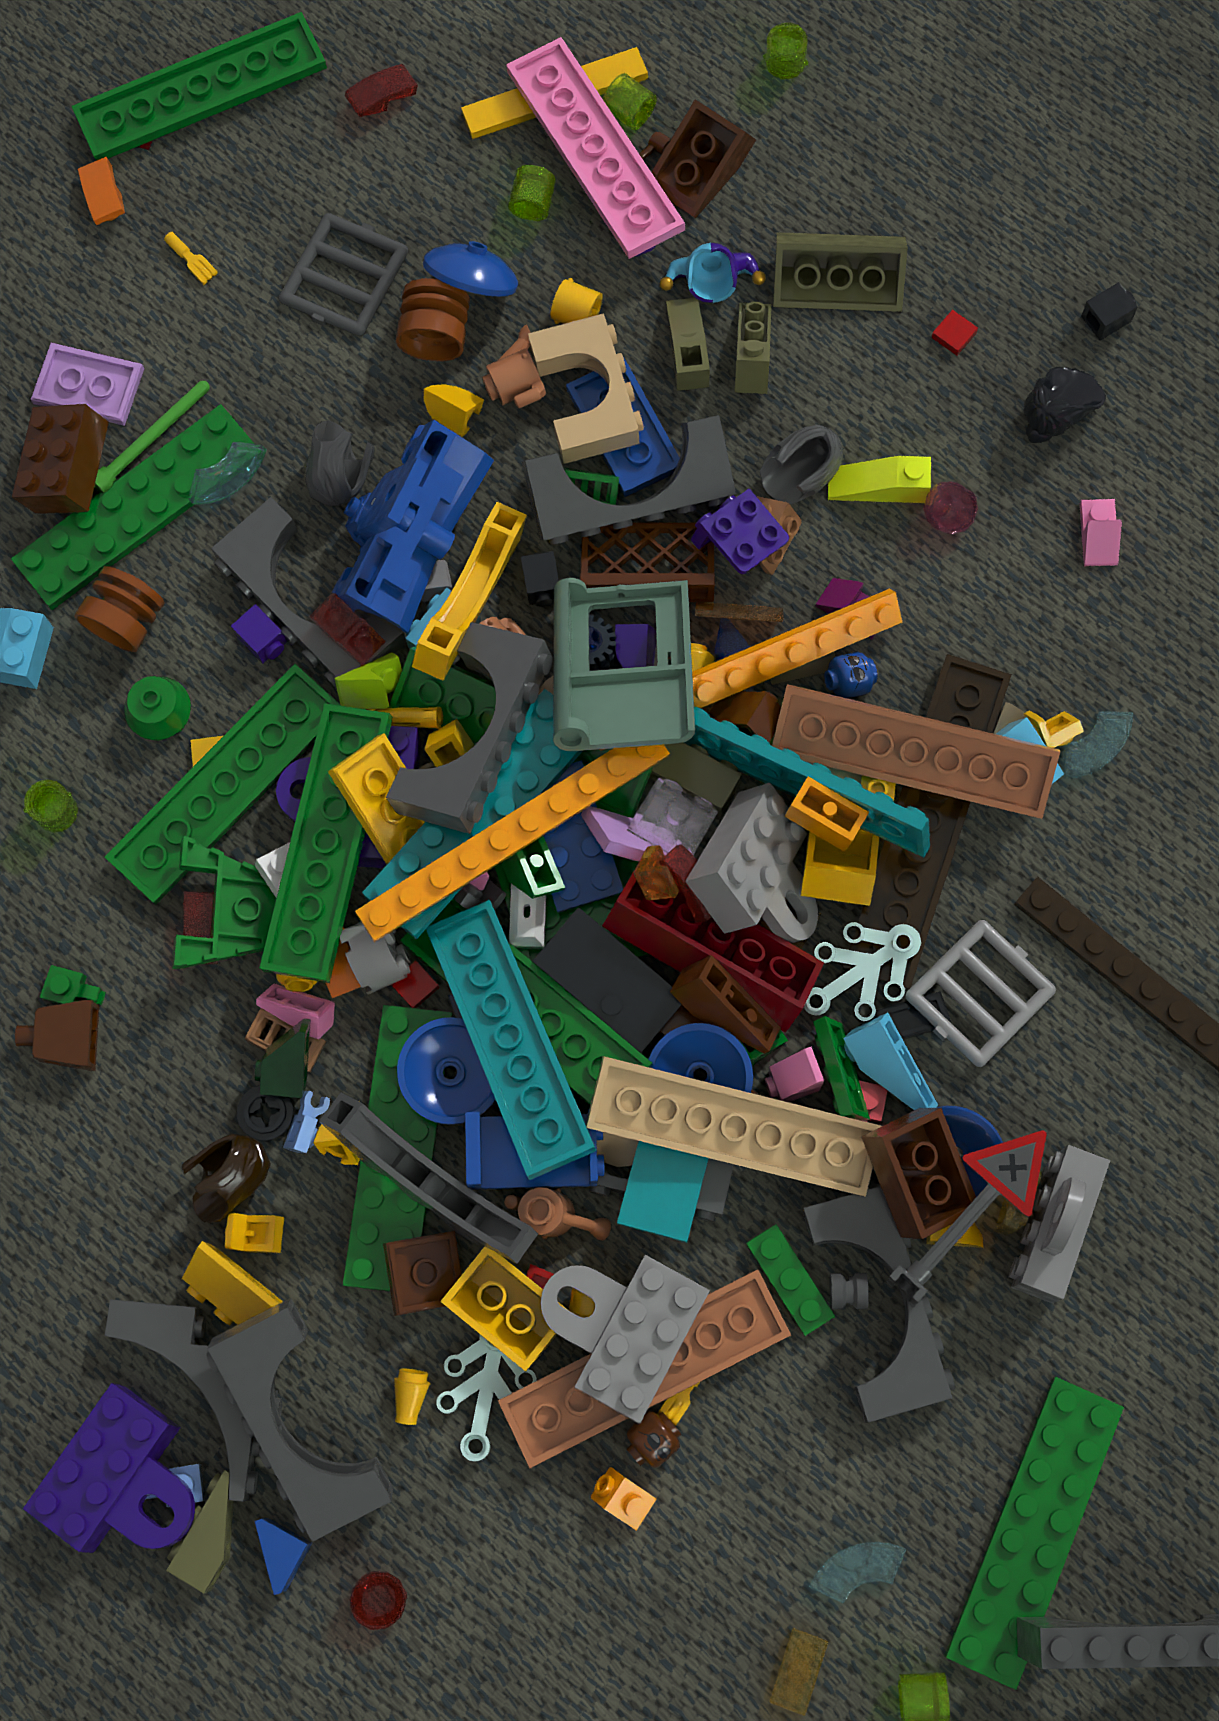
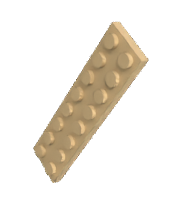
M605 1056L602 1057L586 1121V1127L589 1129L866 1197L873 1165L861 1136L882 1127L881 1125Z

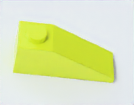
M894 456L841 465L834 477L828 482V500L927 503L931 489V457Z

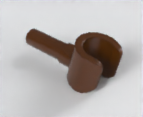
M655 132L651 136L648 145L639 155L643 160L654 151L662 155L671 139L661 132Z

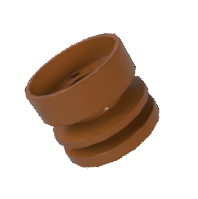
M423 278L406 284L402 292V303L400 306L402 315L397 327V346L406 354L422 360L443 362L454 360L461 356L466 336L464 325L468 320L467 311L470 306L468 293L438 279Z
M104 566L99 573L102 581L96 580L92 585L93 590L102 599L86 596L74 617L84 628L99 638L123 650L136 652L148 633L138 620L148 623L154 622L156 615L153 611L159 612L165 602L156 591L139 578L119 569Z

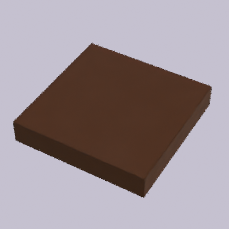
M455 1231L383 1243L394 1316L445 1307L440 1301L462 1275Z

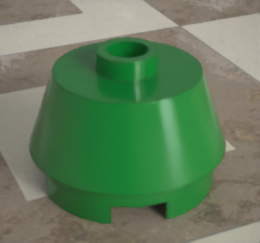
M150 676L137 681L130 689L124 705V715L130 729L142 738L158 741L181 732L188 722L191 711V702L186 689L176 680L163 676Z

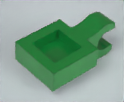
M51 965L40 998L56 1004L76 1002L80 999L92 1000L96 1004L102 1005L106 992L101 991L99 987L85 984L87 976L83 973Z

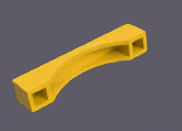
M496 502L483 525L477 542L454 588L440 610L430 619L418 640L412 664L413 668L442 681L444 680L458 655L457 650L470 623L476 622L520 542L527 518L526 514Z

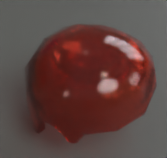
M371 1571L363 1575L352 1588L350 1611L356 1621L370 1630L386 1629L402 1617L408 1599L407 1592L400 1579L389 1572Z

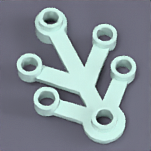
M857 922L847 924L843 930V935L848 942L859 943L863 940L885 945L874 954L835 948L828 942L819 943L814 951L817 959L824 963L835 961L856 966L823 989L818 987L812 988L804 1009L812 1015L824 1014L830 1008L833 998L864 978L860 1002L856 1004L854 1012L861 1021L871 1020L876 1014L874 1000L880 967L892 958L891 978L884 986V995L890 1001L902 999L905 994L903 980L907 959L915 956L921 946V938L918 931L910 925L900 924L893 927L889 932L864 928ZM857 926L860 928L861 935L858 939L852 940L848 937L847 931L850 927ZM901 935H906L910 939V945L905 949L899 948L896 944L897 938ZM828 946L831 948L832 955L829 959L824 960L819 956V949L821 947ZM891 984H898L901 987V994L896 998L888 994V987ZM815 994L820 995L823 999V1004L819 1008H813L810 1005V998ZM862 1004H869L871 1006L872 1014L869 1017H862L859 1014V1007Z
M481 1335L479 1341L460 1354L449 1356L444 1362V1370L449 1376L459 1377L465 1372L466 1365L486 1354L484 1369L452 1391L442 1392L436 1400L437 1408L442 1413L450 1414L456 1411L457 1405L479 1390L471 1432L463 1437L460 1444L463 1456L470 1461L483 1460L490 1451V1441L486 1436L493 1394L495 1393L499 1400L512 1394L498 1372L501 1356L516 1375L515 1384L519 1389L524 1388L519 1383V1377L523 1373L531 1374L533 1382L537 1381V1377L532 1370L528 1369L525 1372ZM453 1359H458L462 1363V1368L457 1373L450 1372L448 1368L449 1362ZM446 1395H450L454 1399V1406L449 1410H445L441 1406V1400ZM473 1439H479L482 1442L483 1448L480 1453L474 1454L470 1451L469 1443Z

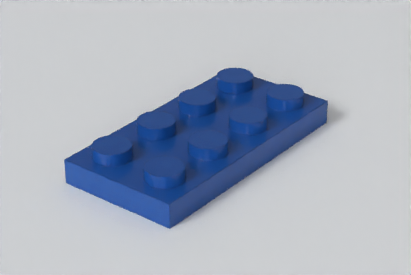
M624 358L626 372L622 373L625 383L631 382L635 401L631 402L633 412H640L644 430L639 431L640 444L601 455L612 475L619 477L618 486L624 497L672 475L680 457ZM593 371L566 384V390L580 414L597 407L605 399L609 386L602 376Z
M582 760L572 763L553 786L583 768ZM582 812L544 835L565 885L563 891L552 893L558 913L621 894L623 890L612 854L603 851L583 820Z

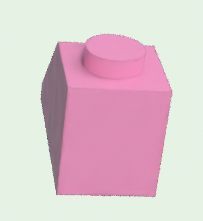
M812 1047L803 1049L770 1066L768 1069L769 1077L764 1078L770 1097H777L778 1100L785 1102L820 1091L824 1082Z

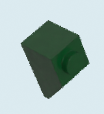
M311 1019L301 1020L266 1049L262 1060L256 1061L255 1081L260 1082L261 1095L303 1097L308 1077Z

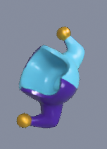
M710 242L697 247L690 256L672 261L666 276L660 280V287L665 291L671 290L673 281L677 278H686L690 293L696 299L702 302L716 303L732 295L735 291L739 274L747 273L752 275L753 283L756 285L763 284L766 277L765 273L759 270L755 258L750 253H732L727 247L719 243Z

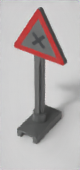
M1038 1131L965 1154L962 1157V1161L986 1181L987 1186L919 1262L915 1260L907 1270L899 1265L886 1282L892 1288L900 1280L901 1282L898 1287L907 1296L913 1292L914 1296L909 1301L913 1308L928 1292L923 1285L932 1276V1269L997 1196L1004 1197L1025 1217L1032 1215L1046 1141V1131Z

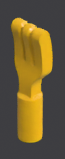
M169 232L165 236L164 241L181 258L187 261L189 271L203 285L208 280H211L212 276L218 274L217 270L204 256L191 253L190 249L173 232Z
M700 1382L669 1397L658 1414L663 1412L676 1426L690 1406L691 1391L694 1387H698Z

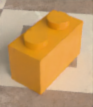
M808 776L784 817L845 852L858 833L869 811Z

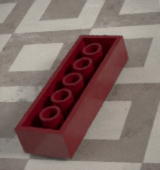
M641 862L636 866L602 925L603 928L679 972L683 968L712 955L781 1027L780 1030L785 1033L803 1010L824 965V962L758 924L724 933L686 882L662 868Z

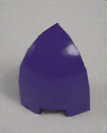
M615 624V651L622 667L654 666L656 630L648 624Z

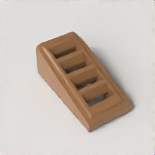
M261 1008L245 1040L249 1044L266 1051L273 1044L281 1028L285 1029L286 1033L293 1026ZM267 1023H272V1026L266 1038L264 1040L260 1039V1036L264 1031ZM310 1037L309 1039L312 1042L308 1058V1072L310 1073L326 1044V1041L321 1038L315 1039Z

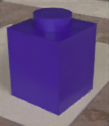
M256 604L231 625L236 637L262 664L268 659L273 660L278 657L287 643L282 630Z

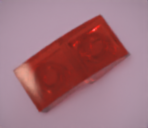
M400 64L381 70L359 81L345 91V97L359 117L387 111L388 103L391 100L416 95L418 84L405 66Z
M331 593L309 616L317 626L361 666L386 642L364 618L358 617L336 593Z
M680 844L676 845L659 861L663 876L668 883L671 893H684L686 903L691 910L695 923L707 922L712 916L685 882L698 860Z
M184 891L182 922L184 936L211 938L214 892ZM218 961L205 964H218Z

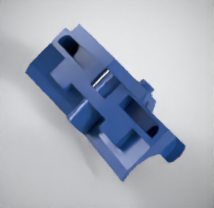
M436 420L428 422L425 426L419 425L416 428L402 454V466L386 473L372 493H367L359 499L353 497L345 508L344 514L348 516L345 527L353 540L359 543L361 547L360 555L357 557L354 567H347L343 571L328 601L330 607L340 615L352 617L354 611L359 609L383 618L405 633H409L436 560L442 559L449 551L455 538V534L452 533L453 528L494 462L486 452Z

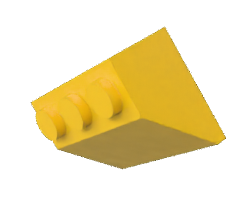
M204 1241L197 1247L182 1277L190 1285L186 1291L202 1304L206 1299L217 1307L213 1313L229 1326L233 1322L239 1325L283 1302L221 1250Z
M486 1246L440 1301L525 1372L557 1335L549 1328L542 1314L541 1296L543 1289L504 1257Z

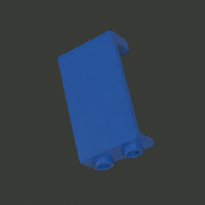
M465 1112L466 1186L471 1190L597 1186L598 1176H604V1154H597V1151L529 1180L503 1116L480 1117V1112ZM581 1114L586 1124L588 1114ZM587 1128L597 1150V1140H603V1132Z

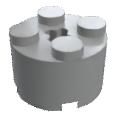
M359 922L343 929L340 940L341 943L347 941L349 943L350 950L345 955L362 988L366 987V993L369 995L407 978V974L411 972L408 963H411L405 946L403 944L397 945L393 934L396 932V929L374 943L362 923Z

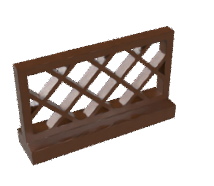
M633 523L632 526L620 529H613L612 524L601 526V533L609 538L601 547L597 548L589 541V536L582 537L580 580L585 583L587 588L688 580L689 602H714V543L711 541L698 550L687 540L695 533L697 529L696 523ZM627 533H636L642 538L633 548H630L621 539ZM660 533H669L675 539L665 549L654 540ZM616 544L625 554L614 563L604 553ZM649 544L659 554L647 563L637 553ZM679 545H683L692 553L683 562H679L670 554ZM598 558L609 567L603 573H588V566ZM632 558L642 568L636 573H626L620 567ZM665 558L675 568L670 573H659L654 567ZM698 558L707 566V573H692L687 567Z

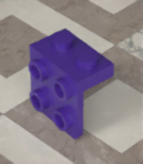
M747 489L737 497L734 495L729 497L721 504L718 511L713 514L709 512L701 517L695 524L697 529L691 538V541L698 550L712 541L740 574L749 572L785 546L789 541L787 532L750 489Z

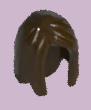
M227 1135L214 1141L197 1155L190 1157L183 1163L181 1168L184 1175L197 1164L203 1167L202 1180L194 1187L196 1192L193 1195V1206L198 1218L204 1223L208 1222L210 1224L221 1221L236 1206L251 1196L265 1181L271 1163L260 1142L249 1136Z

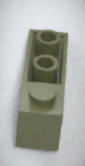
M696 298L666 301L677 391L709 387L710 367L699 301Z
M760 302L739 303L735 376L736 393L767 394L770 362L771 304H762Z
M224 1470L222 1475L217 1473L213 1477L206 1490V1493L210 1494L205 1505L203 1508L198 1506L195 1509L194 1520L184 1541L180 1540L174 1544L167 1557L171 1563L166 1571L203 1594L211 1592L230 1559L234 1501L229 1500L230 1470Z

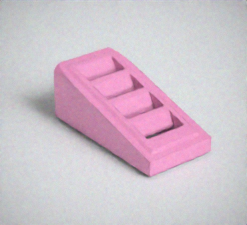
M272 984L256 999L257 1006L293 1027L303 1019H311L310 1037L320 1039L333 1026L335 1009L333 1001L303 992H292L284 986Z

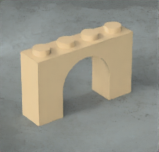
M604 313L528 333L531 354L540 377L572 368H586L602 376L609 386L605 399L594 409L553 421L563 464L640 444L639 431L644 430L642 418L639 411L633 412L631 402L635 401L631 382H624L622 373L626 372L622 353L616 354L613 345L618 343L613 324L607 325Z

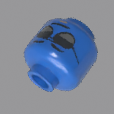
M853 652L831 659L828 670L825 671L824 680L828 690H833L836 696L847 699L866 695L872 690L873 684L877 681V669L871 658H867L861 652Z

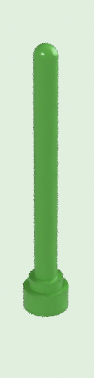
M199 381L107 467L102 466L98 469L94 488L98 492H107L113 486V483L117 481L115 477L209 391L210 386L208 382Z

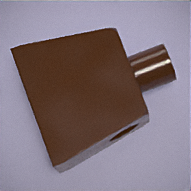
M82 1000L38 1008L35 1011L34 1025L16 1026L15 1044L16 1046H33V1058L39 1062L96 1071L99 1005L92 1000Z

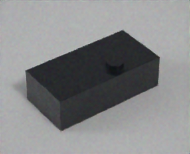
M579 907L533 960V963L640 1053L682 1005L670 993L672 986Z

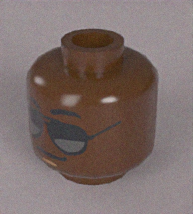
M648 1412L644 1415L640 1424L635 1423L628 1429L627 1438L631 1445L626 1450L640 1466L647 1462L651 1467L658 1468L680 1448L678 1437L681 1433L663 1412L659 1415L655 1412Z

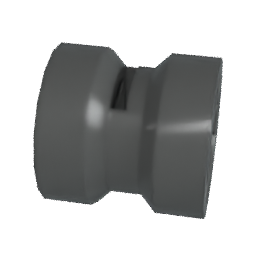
M830 1273L831 1309H843L846 1303H849V1306H854L856 1309H868L867 1273H855L853 1276H848V1279H845L842 1273Z

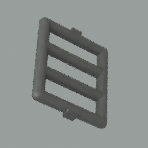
M326 213L282 289L279 301L286 306L310 315L313 322L322 326L329 323L357 336H362L406 258L408 247L405 244L376 233L375 227L364 222L360 226L331 213ZM331 228L393 253L386 267L383 268L324 243ZM319 254L378 279L371 295L309 269L316 255ZM302 280L363 305L364 308L356 321L296 296L295 293Z

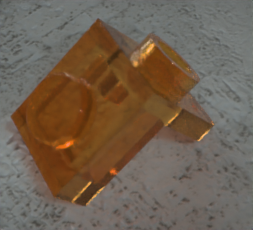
M648 846L633 872L646 900L676 898L679 890L672 877L673 871L661 846Z

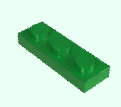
M826 1016L813 1021L817 1033L815 1035V1042L824 1057L826 1065L824 1066V1074L833 1089L835 1096L833 1105L836 1113L840 1116L865 1122L870 1120L854 1062L849 1059L844 1048L845 1041L843 1038L846 1034L843 1024Z
M777 1224L746 1243L804 1337L835 1317Z

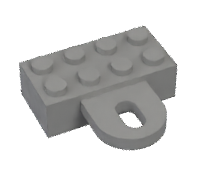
M771 783L738 792L685 882L724 933L755 926L762 917L775 935L793 943L806 940L814 933L818 921V908L815 898L801 896L803 876L792 862L807 833L803 827L784 817L789 808ZM785 897L791 904V906L794 908L797 914V919L788 908L785 901Z
M1067 1145L1060 1152L1056 1151L1054 1156L1049 1157L1043 1176L1048 1177L1047 1184L1044 1185L1042 1190L1039 1189L1034 1200L1033 1210L1037 1211L1035 1219L1031 1223L1026 1224L1021 1236L1020 1243L1025 1245L1023 1254H1020L1019 1258L1015 1257L1010 1268L1008 1277L1014 1279L1011 1288L1049 1303H1055L1064 1299L1110 1160L1071 1145Z
M645 1255L628 1288L590 1267L576 1265L559 1270L548 1280L543 1289L541 1310L545 1322L554 1333L592 1354L574 1388L640 1424L710 1290ZM571 1287L591 1298L595 1304L593 1314L583 1318L560 1306L557 1301L559 1291L563 1288Z

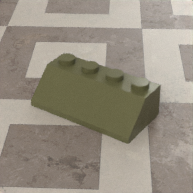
M777 232L773 307L902 312L908 249L906 237Z

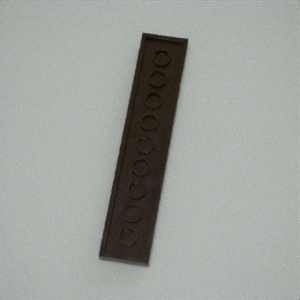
M947 654L926 718L993 734L1012 674ZM903 785L897 804L904 808L908 806L917 808L926 815V818L929 819L930 848L923 858L885 840L877 863L870 906L863 905L858 923L864 928L889 932L893 927L900 924L910 925L918 931L921 938V946L915 956L907 959L903 980L905 991H908L911 988L970 801ZM856 927L852 940L860 937L861 930L859 927ZM901 935L897 938L896 944L899 948L905 949L910 945V939L906 935ZM861 940L859 943H851L849 950L874 954L885 945ZM893 958L881 965L878 982L886 984L890 981ZM844 963L842 970L849 971L856 965ZM891 984V985H890V986H893V987H896V988L901 989V987H900L898 984Z

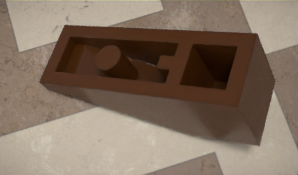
M712 955L683 968L670 991L694 1017L729 1031L739 1041L764 1054L770 1051L781 1028Z

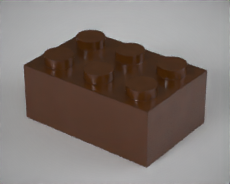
M86 404L33 407L12 498L38 514L89 512L109 421Z
M918 1108L861 1136L900 1237L924 1239L953 1224L976 1198L942 1108Z

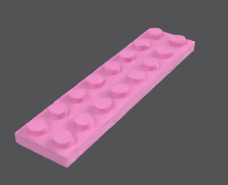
M562 37L506 64L507 73L628 259L685 231V222Z

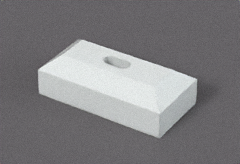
M511 884L509 943L516 949L542 950L545 947L546 895L532 899ZM529 906L530 916L525 918L524 909Z

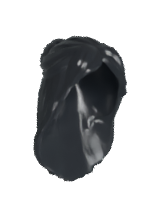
M1055 367L1050 369L1044 378L1038 379L1034 389L1029 393L1024 403V413L1029 422L1026 434L1031 443L1046 442L1052 436L1064 434L1072 425H1075L1091 411L1099 409L1104 404L1106 395L1102 386L1094 379V376L1076 368Z

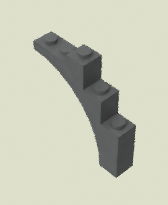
M341 1092L319 1122L365 1165L388 1177L413 1201L436 1213L457 1234L477 1245L482 1244L517 1264L537 1237L538 1233L531 1226L492 1204L448 1174L395 1133L363 1103Z
M110 1299L105 1336L132 1341L158 1352L181 1368L200 1388L217 1417L225 1439L230 1469L229 1500L250 1501V1494H256L259 1473L253 1470L255 1456L260 1457L259 1449L261 1447L255 1436L250 1437L246 1433L241 1420L243 1414L237 1404L232 1405L227 1398L224 1390L226 1383L221 1373H215L212 1370L206 1355L209 1352L208 1346L198 1345V1339L203 1338L206 1331V1316H202V1309ZM275 1390L276 1404L281 1416L282 1398H277L278 1390Z

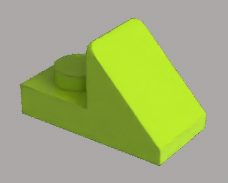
M392 652L334 678L341 706L359 709L388 708L387 694L395 691L402 672L399 657Z

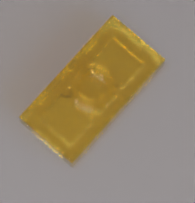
M792 1627L769 1703L803 1716L806 1715L829 1642L828 1640Z

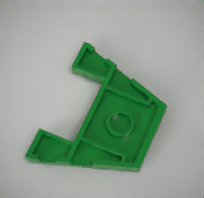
M183 836L181 840L179 870L215 874L211 938L176 935L174 938L172 969H181L264 951L276 902V897L254 865L245 861L241 863L224 855V852L213 847L209 849L195 843V839Z

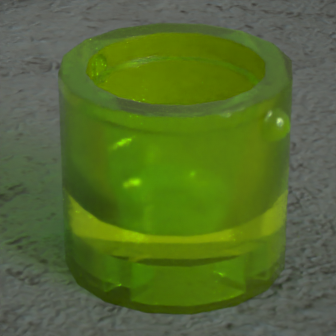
M794 23L778 24L770 30L767 36L766 53L763 55V58L766 59V67L769 73L776 78H795L808 65V60H806L807 35L799 25Z
M623 73L610 84L603 100L615 118L630 129L637 130L652 114L657 102V96L628 74Z
M535 165L518 167L515 172L508 202V209L511 213L521 219L533 221L546 219L549 214L556 183L553 173Z
M49 779L38 781L26 792L24 799L25 808L23 811L28 813L46 831L61 832L71 827L75 822L78 814L77 802L72 793L68 792L57 781Z
M944 1672L898 1674L901 1721H950L949 1693Z

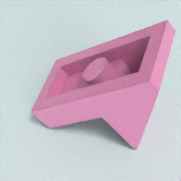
M1115 499L1081 500L1079 505L1084 566L1118 565L1122 521L1116 520Z

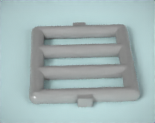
M979 920L906 992L905 997L935 1027L933 1032L942 1041L947 1038L975 1066L982 1067L1055 994L1056 988L1026 959L1028 954L1019 945L1014 948L987 921ZM981 937L988 941L1038 989L1026 1003L969 950ZM958 960L962 961L1015 1012L1003 1026L946 973ZM935 983L945 990L992 1035L991 1039L980 1050L923 997Z

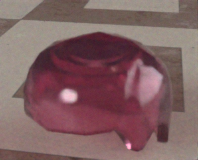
M942 481L936 484L927 494L923 506L927 522L935 529L953 535L966 531L974 523L978 512L975 494L957 482Z

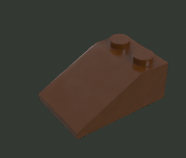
M695 99L651 173L669 200L696 218L740 168L756 139Z

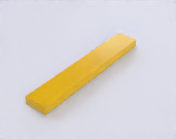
M637 47L581 66L600 95L648 79V71ZM518 88L461 107L463 118L472 139L536 118Z

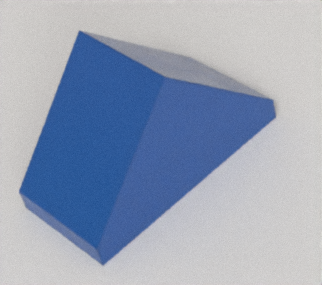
M269 1518L256 1520L255 1525L273 1594H280L288 1590L312 1542Z

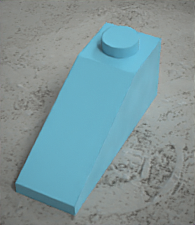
M888 1012L852 1029L843 1038L845 1041L844 1048L849 1059L852 1062H856L862 1072L910 1108L916 1110L918 1108H936L938 1106Z

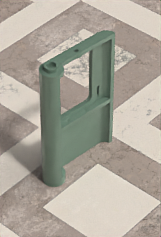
M565 578L558 581L554 586L553 741L555 745L565 751H583L675 744L691 739L695 733L688 580L635 585L620 584L598 588H587L584 582L576 578ZM653 605L656 608L657 666L590 671L589 613L595 609Z

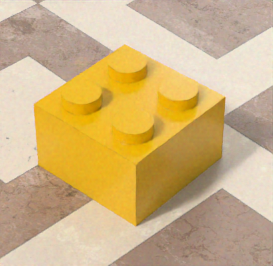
M860 828L852 843L844 852L809 831L801 896L870 906L876 878L879 836Z

